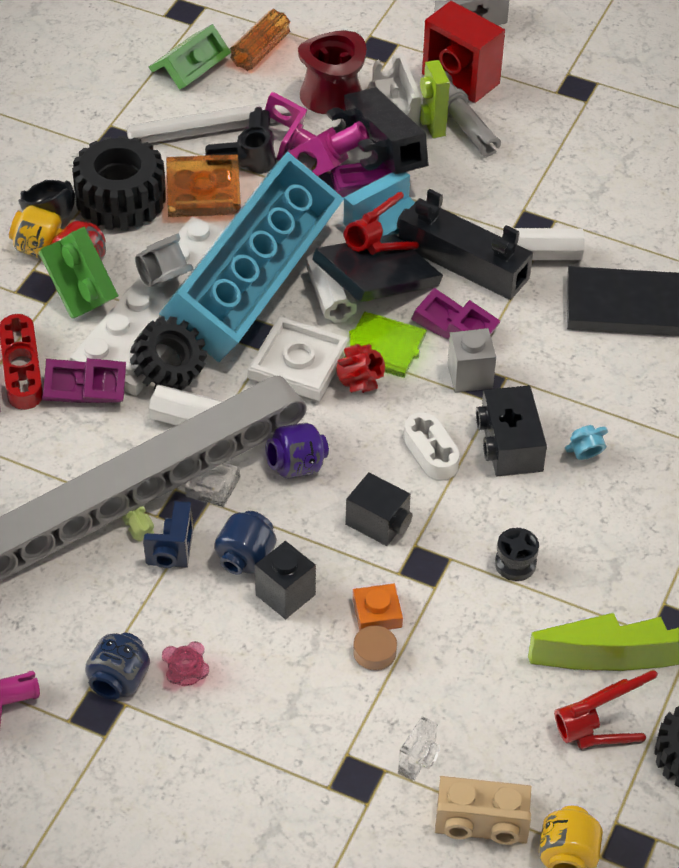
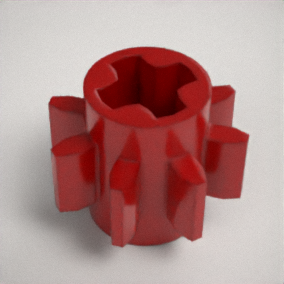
M356 344L344 348L346 357L338 359L336 368L340 382L344 386L350 387L351 393L357 391L364 393L377 389L376 379L384 377L385 362L382 355L378 351L372 350L370 344L364 346Z

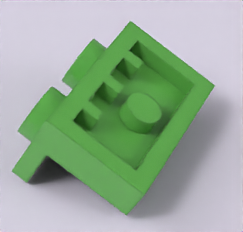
M85 227L73 231L61 240L39 250V255L71 318L74 319L119 296Z

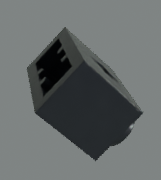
M531 386L483 390L482 406L476 407V423L479 431H485L486 437L483 438L484 456L486 461H492L496 477L543 472L547 444Z

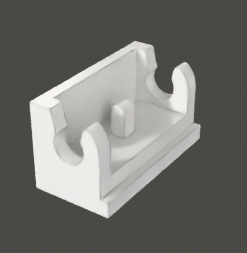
M394 54L391 61L392 68L386 72L381 71V62L379 59L376 60L373 64L372 82H369V89L377 87L420 127L421 95L404 54Z

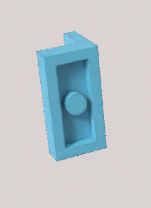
M392 172L344 197L343 224L347 226L349 223L363 218L364 214L373 211L396 193L402 192L404 197L381 214L378 220L383 228L382 236L397 235L399 233L397 221L404 209H409L415 203L409 197L410 175L407 172L396 175Z

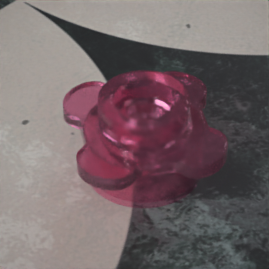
M193 641L188 646L185 645L178 648L174 646L166 647L162 652V660L168 665L167 680L173 684L190 686L197 683L200 679L206 678L210 670L209 665L204 663L203 660L204 646L199 642ZM187 660L190 663L182 664V661Z

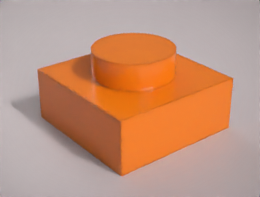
M395 583L353 589V603L359 630L368 626H382L388 630L402 628L403 616Z

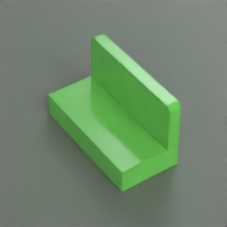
M211 24L188 37L148 67L151 72L165 67L180 90L228 56L231 51L215 26Z

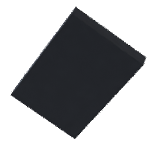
M396 234L385 235L380 239L381 243L404 242ZM347 243L316 248L312 258L319 267L359 302L439 286L443 277L441 272L414 249L380 251L372 255L368 249L358 252L349 248Z
M568 266L567 329L679 336V273Z

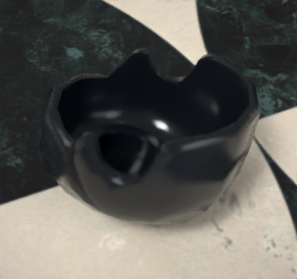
M45 180L33 185L27 191H21V199L18 200L22 211L30 205L58 214L62 222L73 210L75 193L68 180L65 182Z

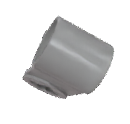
M179 234L147 246L146 250L135 256L137 271L146 286L150 287L160 282L163 283L194 270L192 264H187L178 242L181 239Z

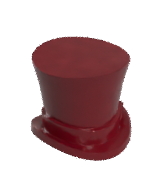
M347 30L333 31L312 37L299 45L298 57L307 67L299 94L300 100L306 108L320 114H327V111L332 108H341L345 111L344 95L362 91L358 72L364 65L367 49L361 35Z

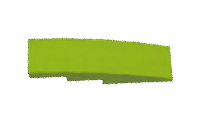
M614 613L531 632L528 659L530 664L574 670L625 671L679 665V628L667 630L661 617L620 626Z

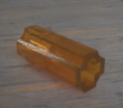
M274 8L269 10L230 47L231 60L237 67H241L246 71L253 69L291 32L289 28L290 20L284 13L278 12Z

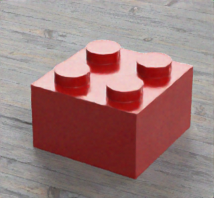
M452 0L425 19L422 74L425 75V62L439 60L444 71L452 76V83L456 88L462 89L467 94L468 100L476 103L500 84L505 29Z

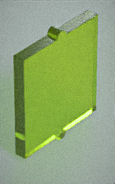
M364 311L355 329L349 331L350 346L370 344L372 350H376L382 355L386 373L405 378L413 360L419 358V348L426 336L427 330Z

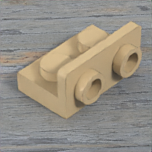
M440 776L435 833L446 834L453 839H467L469 837L492 839L497 843L505 845L516 842L527 843L531 823L530 804L532 786Z

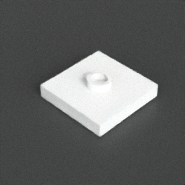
M279 316L248 367V378L262 382L273 376H281L298 395L320 401L336 373L338 359L345 357L344 348L350 346V338Z

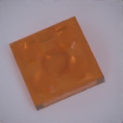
M238 155L166 157L168 217L236 215L241 209Z

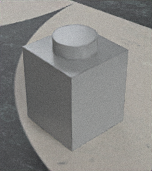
M488 328L450 332L447 365L455 393L493 389L496 354Z

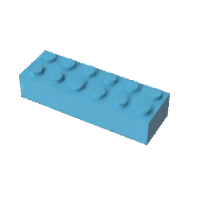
M287 151L266 175L159 314L162 317L164 316L166 320L170 316L177 317V325H180L183 320L187 321L189 325L186 329L190 332L196 328L199 334L195 339H204L206 344L202 349L207 351L217 362H220L239 343L344 198Z

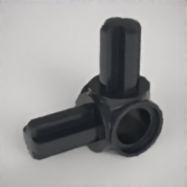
M256 107L255 111L250 112L249 128L245 129L238 136L237 142L206 145L205 157L207 163L239 161L241 167H246L253 173L262 174L270 171L276 164V156L274 152V134L270 130L269 111L262 110V107Z

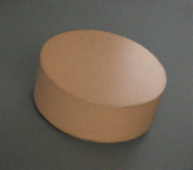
M368 626L356 634L353 644V655L359 665L369 670H382L394 662L397 654V640L390 630L382 626Z

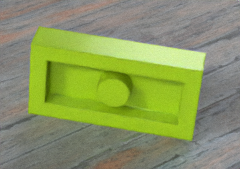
M439 60L425 62V76L420 79V89L423 96L420 122L423 126H427L432 138L446 136L450 81Z

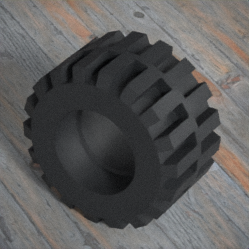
M118 136V138L112 139L111 137L103 138V141H94L89 144V148L80 150L79 157H75L73 161L72 172L76 207L78 211H81V216L85 220L91 219V223L97 227L104 225L105 229L109 230L114 228L129 230L128 227L131 226L138 228L144 225V221L151 222L156 218L155 214L161 213L163 210V203H166L164 161L161 159L160 152L153 150V145L150 143H141V139L135 137L132 139H127L126 136Z

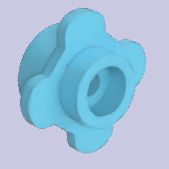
M593 425L583 426L571 434V442L565 447L567 453L574 452L578 460L594 457L606 449L607 446L603 435L607 434L608 430L606 427L595 429Z

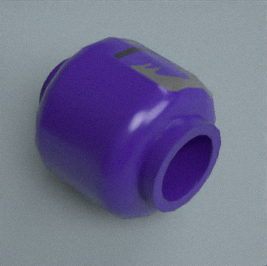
M299 423L277 428L274 431L273 437L267 440L265 451L267 462L272 470H276L284 478H294L319 472L324 458L328 456L329 446L326 437L320 434L314 425Z

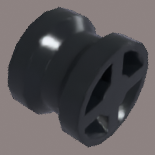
M509 528L502 532L497 542L495 558L497 572L502 577L512 581H522L531 577L537 565L538 538L531 531L524 528Z

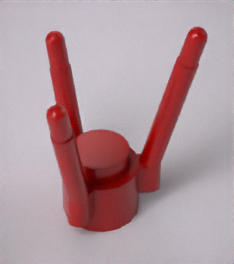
M402 192L396 193L373 211L364 214L363 218L346 226L343 236L349 248L358 252L368 249L370 254L374 255L380 251L409 250L419 247L418 242H380L383 228L378 221L379 216L404 197Z
M651 670L629 681L622 679L579 702L555 709L556 725L564 742L571 743L577 741L580 750L594 745L644 742L646 740L644 733L593 735V730L600 728V721L595 708L657 678L658 673L655 670Z

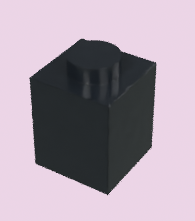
M368 472L346 498L345 525L388 546L397 534H404L413 517V514L410 512L411 493Z
M285 540L255 564L256 596L286 620L316 595V564Z

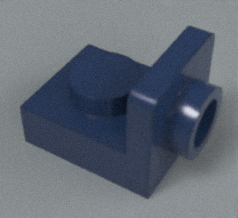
M174 502L172 518H165L163 534L146 533L144 535L143 546L147 565L161 568H188L194 530L191 502Z

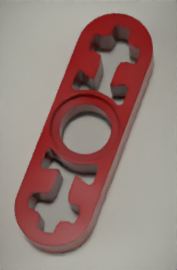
M12 314L0 322V343L7 398L10 405L14 408L27 410L40 404L43 397L34 323L26 315ZM21 331L22 342H14L13 332ZM20 356L31 359L26 365L16 366L11 364L14 358ZM27 380L28 391L21 392L19 381Z

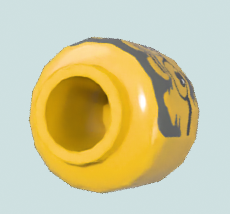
M30 205L23 212L19 210L16 212L10 227L9 239L13 240V245L17 251L41 259L39 250L50 245L52 239L63 230L61 229V218L54 212Z
M565 806L561 810L550 813L543 821L538 854L542 863L547 868H596L600 858L603 835L599 821L579 806Z

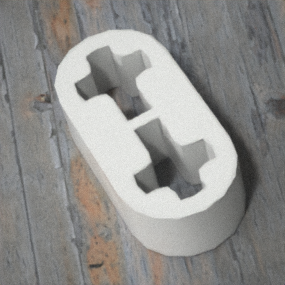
M425 412L414 413L409 416L405 421L404 441L423 471L435 480H447L455 476L458 472L460 452L440 421L434 415ZM423 433H429V439ZM435 452L440 459L434 460Z

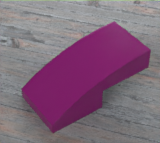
M433 288L415 309L411 318L419 325L446 339H449L450 332L487 328L491 335L501 322L471 300L462 307L436 288Z
M46 358L42 400L75 403L123 402L126 362L87 358L86 362Z

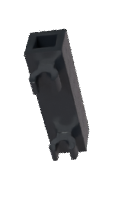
M377 87L344 95L345 111L341 108H332L327 111V116L332 121L341 119L340 124L333 127L336 133L354 125L358 121L362 122L366 127L370 139H364L358 143V147L363 152L372 151V155L369 158L360 160V164L366 170L376 169L382 162L395 175L429 166L426 132Z
M432 189L427 191L426 201L419 198L409 209L406 208L402 211L397 221L398 237L404 242H418L419 247L414 250L423 258L508 300H511L530 279L533 252L517 245L520 235L518 230L505 225L503 235L500 237L442 209L443 195Z

